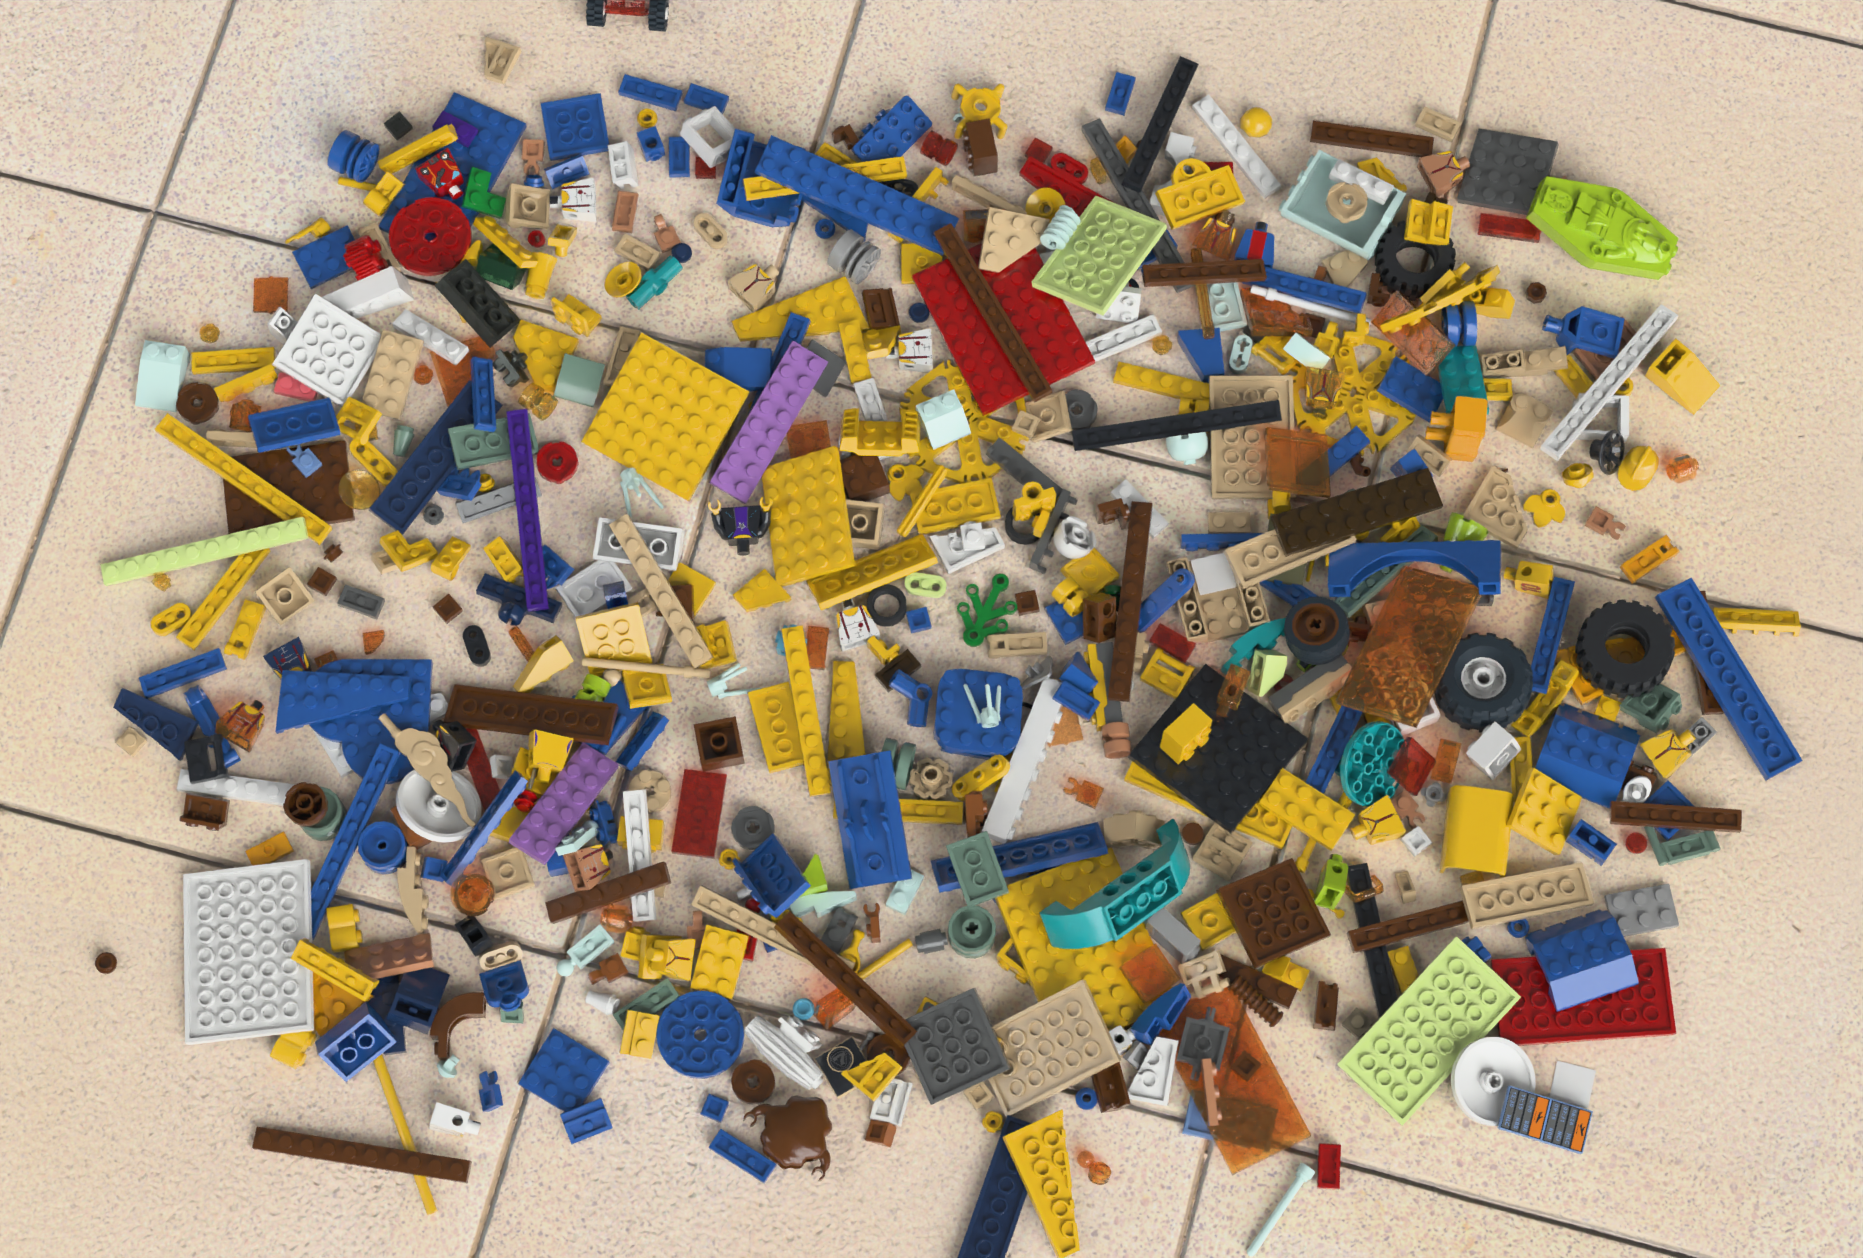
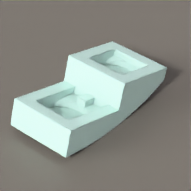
M1295 333L1283 348L1288 354L1317 375L1331 359L1299 333Z

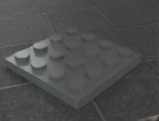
M1479 128L1469 158L1470 167L1465 171L1457 197L1458 203L1527 215L1539 183L1546 176H1550L1559 146L1558 141Z
M972 988L905 1019L917 1031L905 1044V1047L931 1105L1011 1069L976 988Z

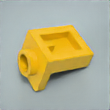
M874 635L867 640L868 649L883 665L892 662L899 656L900 646L897 643L887 651L888 647L883 640H877Z
M641 926L630 927L626 931L620 956L639 961L642 934L651 933Z

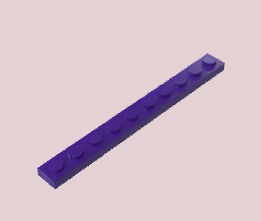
M528 409L506 411L528 612L549 609Z

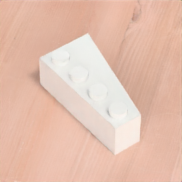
M393 266L321 297L355 319L414 300L408 279Z

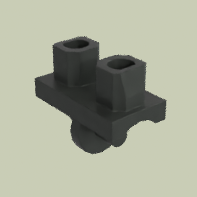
M501 349L496 352L498 357L494 360L493 367L500 373L506 368L508 369L509 373L503 380L509 387H514L519 382L526 383L529 380L523 371L527 368L525 361L528 358L524 352L518 354L514 350L510 354L509 351L503 352Z

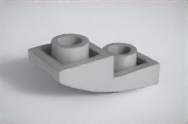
M1703 717L1689 728L1696 738L1687 745L1692 755L1717 733Z

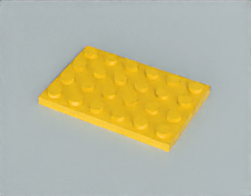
M828 447L767 466L762 475L765 504L770 503V496L773 498V503L769 507L771 509L769 534L775 577L778 585L784 587L855 566L838 447Z

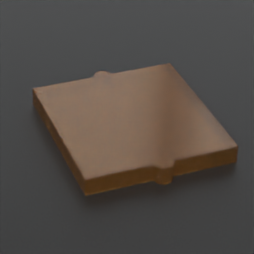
M270 276L269 278H254V313L273 314L278 307L288 312V277L273 278V276Z
M1064 706L1060 710L1063 712L1060 723H1055L1053 727L1055 735L1052 742L1048 743L1049 747L1061 744L1067 746L1068 743L1083 740L1078 715Z

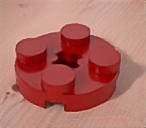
M560 441L559 443L552 444L550 442L545 444L539 450L536 458L539 474L545 480L556 484H562L564 481L572 478L579 465L574 448ZM553 459H562L560 466H553Z

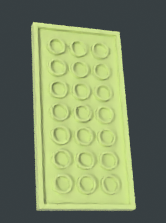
M1456 936L1337 1065L1402 1126L1451 1074L1454 1062L1462 1049L1469 1043L1484 1038L1521 996Z

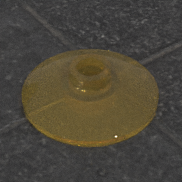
M352 470L347 472L340 480L339 494L343 502L349 507L365 510L370 508L380 496V486L377 479L371 473L364 470ZM358 489L361 495H357L354 490Z

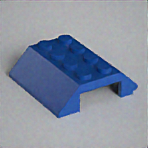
M735 129L716 204L736 218L772 228L790 226L791 222H796L799 208L796 206H800L803 194L798 193L746 201L743 179L760 176L755 174V170L767 144L753 141L755 134Z
M1565 703L1564 706L1559 705L1535 769L1578 794L1582 799L1610 809V802L1617 800L1641 735L1637 734V730L1626 726L1620 728L1618 723L1605 718L1602 721L1598 720L1599 716L1582 711V713H1579L1578 708Z
M1599 909L1587 913L1586 917L1581 915L1566 920V924L1560 922L1546 927V931L1540 929L1528 933L1527 937H1525L1530 954H1535L1549 984L1548 994L1557 1012L1639 984L1630 949L1614 916L1607 910L1601 911Z

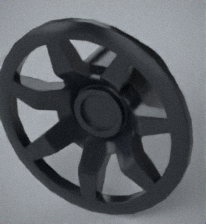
M1610 430L1603 440L1595 439L1591 443L1590 457L1593 460H1598L1599 467L1604 474L1611 475L1620 467L1625 450L1624 438L1620 431ZM1620 441L1621 446L1615 447V445L1618 444ZM1620 452V457H1616L1615 453Z

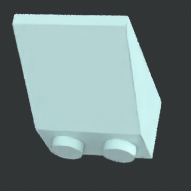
M145 340L140 358L136 406L170 412L177 411L176 402L179 397L178 394L183 387L190 354L185 346Z

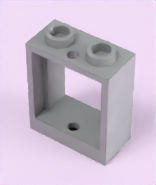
M1164 907L1147 920L1145 929L1150 937L1178 962L1183 964L1197 958L1201 940Z

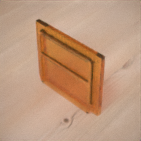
M1266 427L1265 455L1269 490L1330 498L1327 435Z

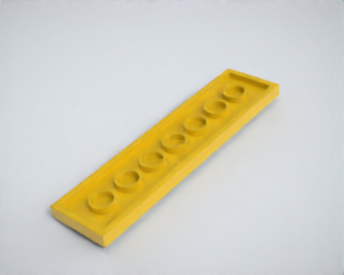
M1132 761L1124 778L1125 782L1206 816ZM1259 800L1237 826L1236 830L1283 849L1292 826L1260 806Z

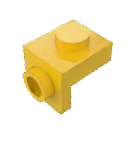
M1357 313L1355 332L1345 331L1342 344H1347L1351 347L1363 345L1365 334L1369 333V322H1366V314Z

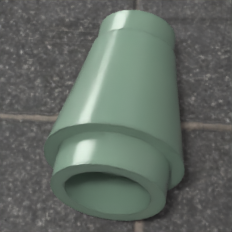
M397 425V430H394L393 455L405 457L415 435L413 434V428Z

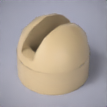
M608 668L603 672V679L609 682L612 687L620 680L621 673L616 669Z

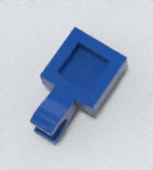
M487 1071L480 1073L479 1079L483 1089L479 1090L483 1112H490L503 1106L500 1086L495 1084L498 1080V1075L496 1071L489 1074Z

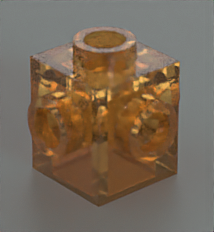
M248 399L232 404L229 428L252 432L248 415L260 413L262 406L256 405L252 400Z

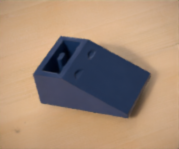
M431 967L404 973L386 1020L428 1035L450 974Z

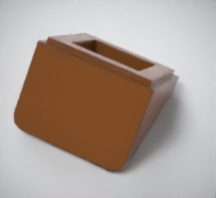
M871 1119L865 1141L890 1148L896 1132V1126L889 1122Z

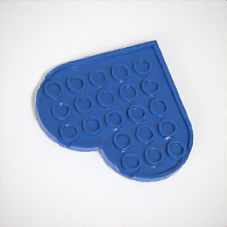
M341 659L325 664L316 672L410 677L409 700L369 708L370 710L350 713L348 716L321 723L309 724L310 727L322 738L342 743L343 754L348 765L363 779L379 744L398 751L391 733L379 720L382 714L385 713L401 731L413 728L418 731L429 732L432 659ZM400 753L386 784L400 782L408 773L415 770L407 756Z

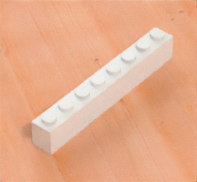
M1047 678L1043 680L1018 744L1009 762L1010 769L1003 777L982 829V832L987 831L989 838L1005 844L1008 839H1013L1016 828L1013 827L1016 820L1020 821L1024 808H1021L1024 800L1028 801L1032 791L1029 786L1032 781L1036 782L1040 771L1037 769L1039 762H1044L1047 755V750H1045L1047 742L1051 743L1055 735L1053 727L1055 723H1060L1063 712L1060 711L1062 705L1052 699L1062 682Z

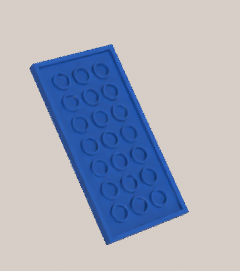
M454 92L444 111L478 129L477 135L468 148L454 141L414 162L403 182L405 185L392 201L379 224V229L389 233L394 217L403 207L406 208L415 203V200L428 197L442 198L457 205L468 219L471 227L479 212L461 207L470 168L475 167L491 172L487 190L490 193L527 127L526 123ZM446 148L450 150L464 181L459 186L463 194L455 200L452 199L449 193L443 197H438L419 179L415 169ZM428 233L425 239L429 242L436 237V234Z

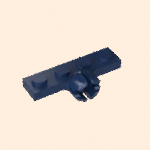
M486 573L476 589L477 595L501 604L498 617L506 624L511 618V626L519 625L526 615H532L554 624L562 608V602L548 597L549 609L528 612L525 588Z

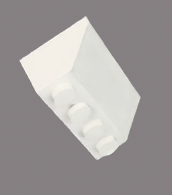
M599 517L593 559L632 564L609 526L616 519ZM633 522L660 568L676 571L682 553L684 530L681 528Z

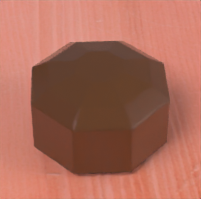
M1540 282L1531 283L1526 289L1527 300L1533 304L1541 303L1547 295L1546 287Z

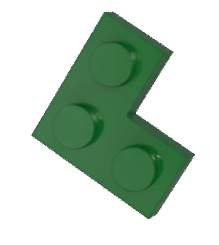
M471 167L461 207L500 219L503 214L506 198L487 192L491 172Z

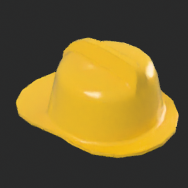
M1650 446L1631 448L1618 470L1620 484L1631 491L1645 488L1659 465V458L1656 452Z

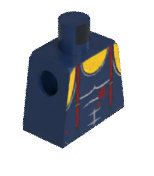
M299 637L263 656L280 680L282 679L283 670L313 672L304 645Z

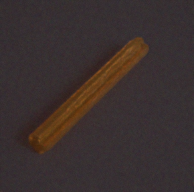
M1192 248L1190 253L1192 263L1203 262L1201 248ZM1197 284L1195 287L1203 338L1206 340L1213 339L1215 333L1207 284Z

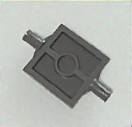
M1207 1007L1205 1019L1197 1020L1187 1017L1176 1061L1193 1066L1190 1079L1194 1080L1195 1072H1197L1195 1081H1199L1201 1073L1200 1059L1211 1058V1063L1215 1062L1216 1071H1220L1230 1027L1219 1025L1213 1021L1216 1009L1212 1008L1210 1016L1211 1007Z

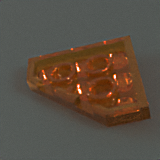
M1241 288L1240 296L1251 336L1292 337L1295 333H1299L1302 337L1312 336L1313 328L1309 316L1304 313H1296L1291 310L1292 306L1277 300H1266L1263 296L1250 293L1251 288Z
M480 336L461 342L468 346L469 352L457 365L430 351L447 407L450 406L467 382L471 381L470 360L472 357L493 360L496 355L494 347L490 348Z

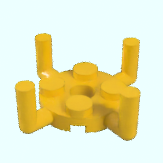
M959 83L954 85L951 98L958 100L960 95L963 97L960 104V113L963 119L957 124L954 133L956 139L962 138V131L966 128V123L989 118L991 125L994 123L999 128L996 134L997 138H1004L1008 126L999 118L1001 112L1000 99L1004 91L1003 84H998L993 90L988 88H972L967 90ZM981 103L985 105L986 110L980 111L975 105Z

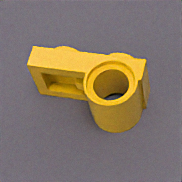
M387 171L378 185L365 197L363 204L378 216H382L405 184Z
M452 536L431 564V572L452 581L458 572L459 564L470 551L471 545Z

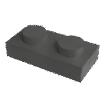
M345 584L337 604L340 607L377 620L385 599Z

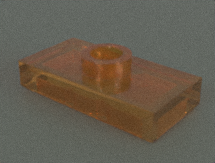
M808 626L806 649L810 669L825 670L829 628Z

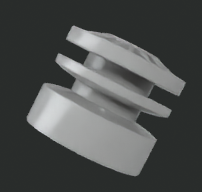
M850 229L837 241L828 257L827 263L840 273L845 270V277L851 278L852 282L859 284L874 269L879 260L881 249L873 246V243L869 241L863 244L864 237Z

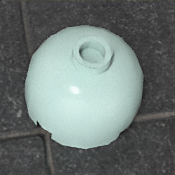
M1206 432L1166 438V447L1169 455L1176 461H1183L1184 465L1196 464V459L1203 457L1208 448Z

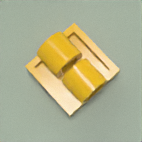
M1037 482L1026 483L1022 489V497L1013 500L1012 514L1014 520H1029L1033 515L1041 514L1042 510L1050 513L1055 508L1056 492L1054 487L1043 490L1042 486Z

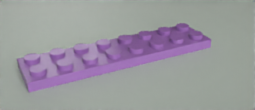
M795 341L791 342L711 478L710 484L746 504L828 361Z

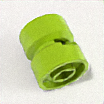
M587 674L582 683L583 689L578 690L574 699L603 702L602 698L607 697L612 686L609 682L596 675Z

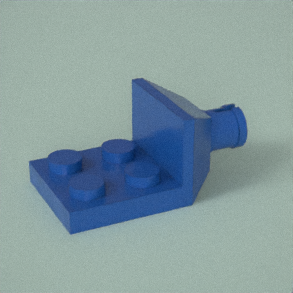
M1581 306L1566 314L1562 319L1546 315L1542 330L1555 333L1558 346H1565L1567 355L1575 348L1615 359L1619 352L1624 318Z

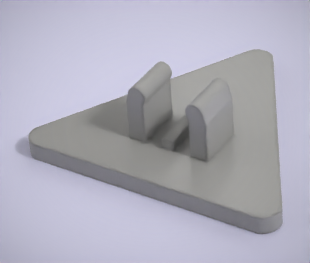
M1051 656L1046 657L1041 664L1036 662L1033 667L1030 665L1027 667L1025 672L1028 678L1021 684L1022 690L1052 675Z

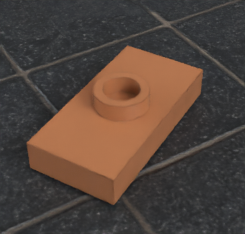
M618 191L612 231L633 233L639 199L638 193Z

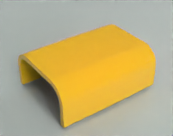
M1463 785L1450 787L1443 830L1440 873H1444L1446 868H1462L1496 873L1500 875V878L1506 877L1511 829L1506 825L1513 810L1514 795L1512 793Z

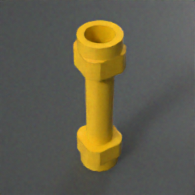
M1310 837L1301 856L1295 862L1301 873H1305L1310 863L1308 860L1317 843Z

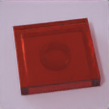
M1406 737L1387 773L1411 795L1417 796L1437 760L1415 739Z

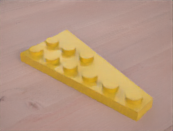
M845 276L732 321L733 328L740 342L765 340V338L778 337L779 339L791 312L810 319L811 323L805 336L829 335L830 333L840 332L838 324L859 320L862 332L869 330V326Z

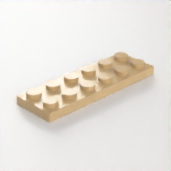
M1274 529L1225 549L1224 554L1241 589H1245L1351 545L1357 539L1354 535L1285 557Z
M1582 862L1463 885L1459 888L1471 929L1592 906L1594 904Z

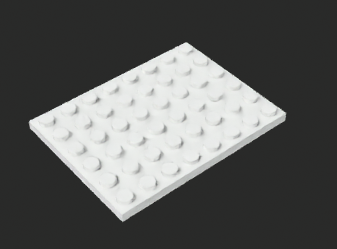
M302 859L183 874L185 1044L193 1045L313 1031V971L291 959L300 939L307 938L312 943L310 860Z

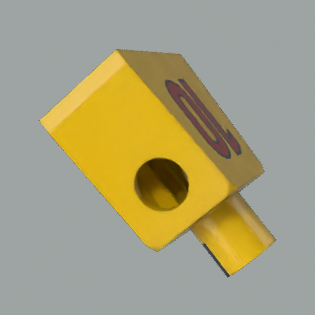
M1520 561L1517 569L1506 566L1504 579L1515 581V590L1549 599L1554 579L1553 565Z

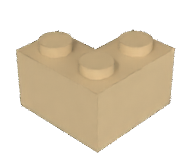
M1130 810L1128 814H1113V817L1104 819V840L1106 845L1116 848L1131 845L1146 849L1161 847L1162 845L1156 830L1163 826L1165 821L1157 819L1155 815H1144L1139 810Z

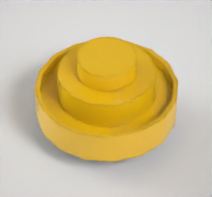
M1586 463L1571 464L1562 472L1563 482L1575 488L1586 486L1594 477L1592 467Z

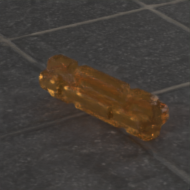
M515 626L508 633L522 655L525 656L526 661L529 662L535 651H533L525 636L522 635L519 627Z

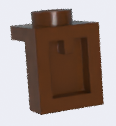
M850 124L839 126L832 132L834 144L843 141L847 150H852V147L859 141Z
M1372 273L1367 303L1375 307L1388 306L1390 294L1382 293L1383 282L1379 281L1380 274Z

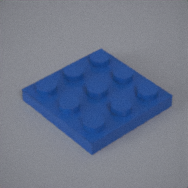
M601 93L541 103L550 161L572 158L579 154L584 156L608 151L609 139Z
M553 1028L518 1085L559 1110L566 1112L585 1103L610 1062Z

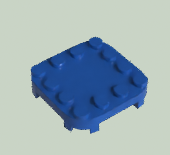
M969 669L945 671L937 688L933 731L934 740L945 749V752L953 754V752L1006 756L1012 753L1018 744L1021 730L1023 692L1019 679L1008 674ZM964 684L968 685L980 713H982L983 708L987 707L985 685L989 684L991 702L994 709L997 686H1001V721H999L998 726L983 728L981 723H977L976 715L963 687Z

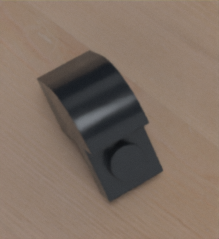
M473 913L455 924L456 929L475 957L494 945Z

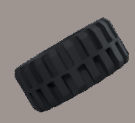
M1403 220L1398 222L1397 227L1392 225L1387 233L1383 234L1376 253L1375 271L1380 274V281L1383 282V286H1388L1387 291L1393 294L1395 292L1400 299L1408 297L1409 301H1415L1416 298H1421L1449 269L1453 271L1456 262V250L1452 248L1454 243L1451 238H1449L1448 245L1425 244L1405 240L1406 223ZM1408 247L1423 249L1432 257L1434 267L1422 273L1410 272L1399 264L1396 254Z

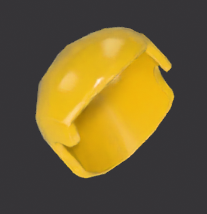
M1252 107L1245 111L1240 118V128L1249 137L1260 138L1267 135L1272 128V118L1265 109Z

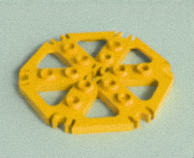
M1365 335L1363 343L1379 348L1381 355L1359 373L1354 349L1347 344H1342V337L1339 338V343L1333 355L1337 376L1322 371L1317 375L1299 361L1291 368V371L1297 374V376H1293V402L1296 425L1298 427L1302 424L1300 432L1304 429L1311 431L1307 435V439H1312V443L1331 448L1339 440L1327 436L1325 430L1347 413L1350 429L1352 430L1357 426L1370 440V444L1365 448H1369L1372 455L1375 452V446L1378 453L1413 424L1416 416L1411 414L1406 408L1377 392L1376 389L1380 385L1393 358L1396 356L1395 353L1398 352L1399 347H1394L1395 344ZM1403 354L1401 357L1398 358L1405 361L1406 354ZM1326 373L1325 385L1327 384V387L1325 389L1328 388L1330 390L1327 393L1330 394L1329 397L1331 398L1334 382V397L1337 393L1336 390L1338 388L1341 390L1335 408L1329 409L1330 401H1325L1327 409L1317 408V410H1324L1323 418L1314 417L1315 411L1312 413H1305L1303 411L1299 390L1301 388L1307 390V384L1309 389H1311V382L1314 379L1313 392H1319L1323 385L1320 383H1323L1322 379ZM1352 389H1356L1357 394H1355L1354 397H1351L1350 392L1347 391H1352ZM1369 410L1397 418L1398 423L1383 436H1377L1373 430ZM1361 450L1359 454L1364 456V450Z
M947 360V369L943 361L906 389L907 392L904 393V398L909 399L910 402L900 403L901 422L903 409L916 411V405L932 399L923 395L922 389L938 376H944L947 379L948 391L954 389L963 407L966 419H969L970 435L934 450L928 438L925 437L920 441L919 452L909 453L910 459L914 456L920 458L916 465L925 472L933 474L938 466L933 459L955 442L958 443L961 468L957 471L948 469L945 479L959 484L965 483L964 477L967 478V482H971L972 477H977L978 480L983 479L982 475H984L985 479L991 478L1002 470L996 463L987 466L982 462L978 438L994 444L1000 437L1019 454L1022 455L1023 451H1025V445L1020 444L1019 441H1029V438L1013 432V426L988 418L997 410L983 416L976 401H972L970 390L958 366H952L950 360ZM1024 397L1014 401L1017 405L1018 414L1020 410L1026 412Z

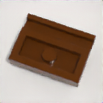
M892 288L866 289L862 291L861 294L870 330H880L900 325Z

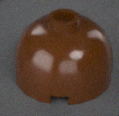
M298 783L292 786L285 795L286 799L285 803H283L285 814L297 825L303 827L313 826L319 823L328 811L327 797L317 784Z

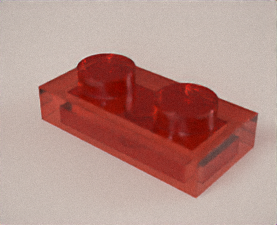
M1161 623L1149 640V643L1164 650L1185 664L1197 645L1195 642L1187 641L1186 637Z

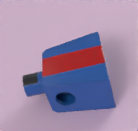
M1256 222L1255 230H1245L1234 260L1263 259L1265 267L1273 268L1274 234L1267 233V223Z

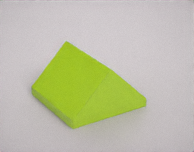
M814 854L803 873L811 886L800 897L828 892L819 855Z

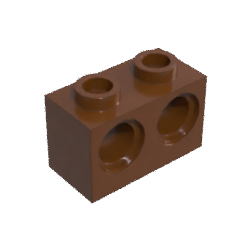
M1100 592L1083 598V639L1101 643L1115 638L1116 597Z

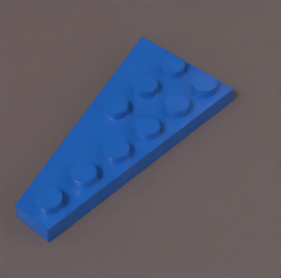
M283 670L275 732L279 734L292 728L298 729L304 727V725L329 721L358 711L370 710L369 708L409 700L411 678L405 676Z

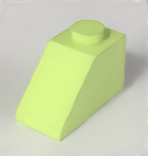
M1255 649L1247 690L1257 696L1265 695L1284 677L1288 656L1276 650Z

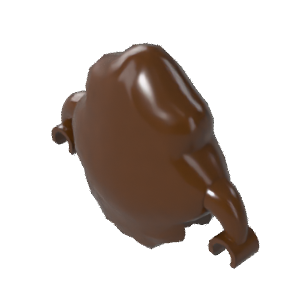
M797 1095L791 1096L785 1105L772 1106L770 1104H761L744 1115L743 1121L749 1116L754 1119L750 1127L755 1125L758 1115L765 1116V1129L762 1131L760 1139L763 1145V1153L774 1163L778 1164L782 1169H800L805 1162H813L819 1159L821 1165L813 1169L811 1176L814 1172L819 1171L822 1173V1176L818 1182L823 1180L831 1162L825 1137L832 1130V1122L828 1117L827 1105L823 1099Z

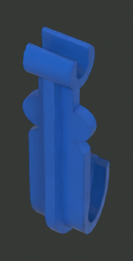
M199 685L189 688L183 694L196 721H199V726L204 735L209 737L214 734L223 735L222 750L225 768H229L241 761L236 750L231 748L228 742L231 738L230 731L223 729V723L204 690Z

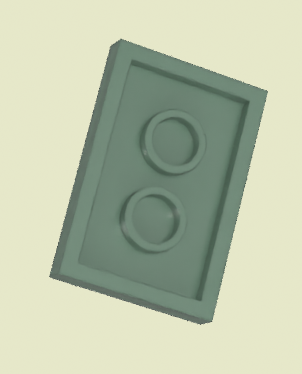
M987 831L946 845L968 908L1009 893Z

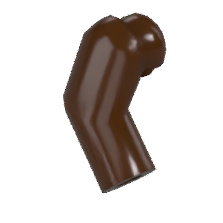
M1358 453L1350 460V464L1356 475L1368 477L1371 474V469L1361 465L1364 462V458Z

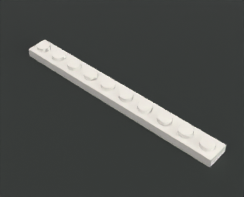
M1661 304L1545 440L1540 450L1558 461L1673 325L1678 315Z

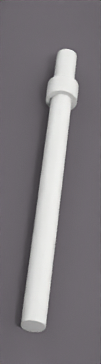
M1252 285L1250 293L1263 296L1266 300L1281 301L1353 323L1356 321L1357 315L1279 293L1277 289L1270 287L1266 289ZM1366 318V322L1370 324L1371 319Z

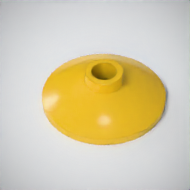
M1041 188L1029 196L1025 212H1027V215L1050 219V223L1059 207L1065 205V201L1056 190ZM1046 206H1050L1048 213L1044 212Z
M634 262L618 264L608 273L605 279L604 286L606 292L616 298L628 295L638 286L641 280V269Z

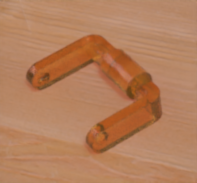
M1372 875L1371 880L1376 887L1354 894L1346 885L1345 894L1353 902H1359L1383 893V883L1375 875Z

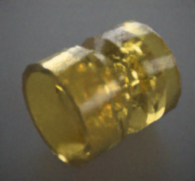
M533 382L524 389L518 403L525 409H528V411L532 410L534 416L544 421L552 414L558 400L549 392L544 393V389Z

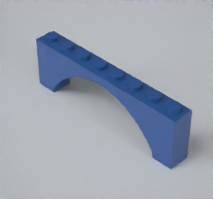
M1500 540L1360 542L1329 553V597H1351V592L1363 580L1375 572L1395 564L1414 561L1436 563L1457 571L1478 588L1479 595L1501 594Z

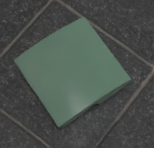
M565 353L553 396L594 407L605 364Z

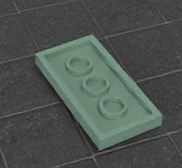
M528 413L533 455H537L539 448L531 416ZM507 417L496 419V430L494 432L474 429V424L448 428L457 470L511 460Z

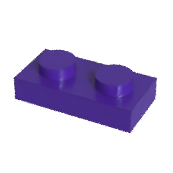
M442 111L432 126L433 130L435 131L445 125L452 124L458 136V140L455 142L468 148L477 135L478 129Z

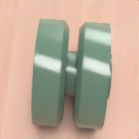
M886 738L881 752L891 751L897 788L906 790L914 763L916 744L905 742L898 754V740Z
M320 787L327 797L328 811L319 823L313 826L300 827L312 839L327 841L337 836L346 817L347 810L337 794L328 788Z
M965 906L958 909L952 915L948 926V939L952 949L958 955L974 959L984 956L992 949L996 933V924L993 916L986 909L979 906L969 908ZM970 930L975 931V934H970Z

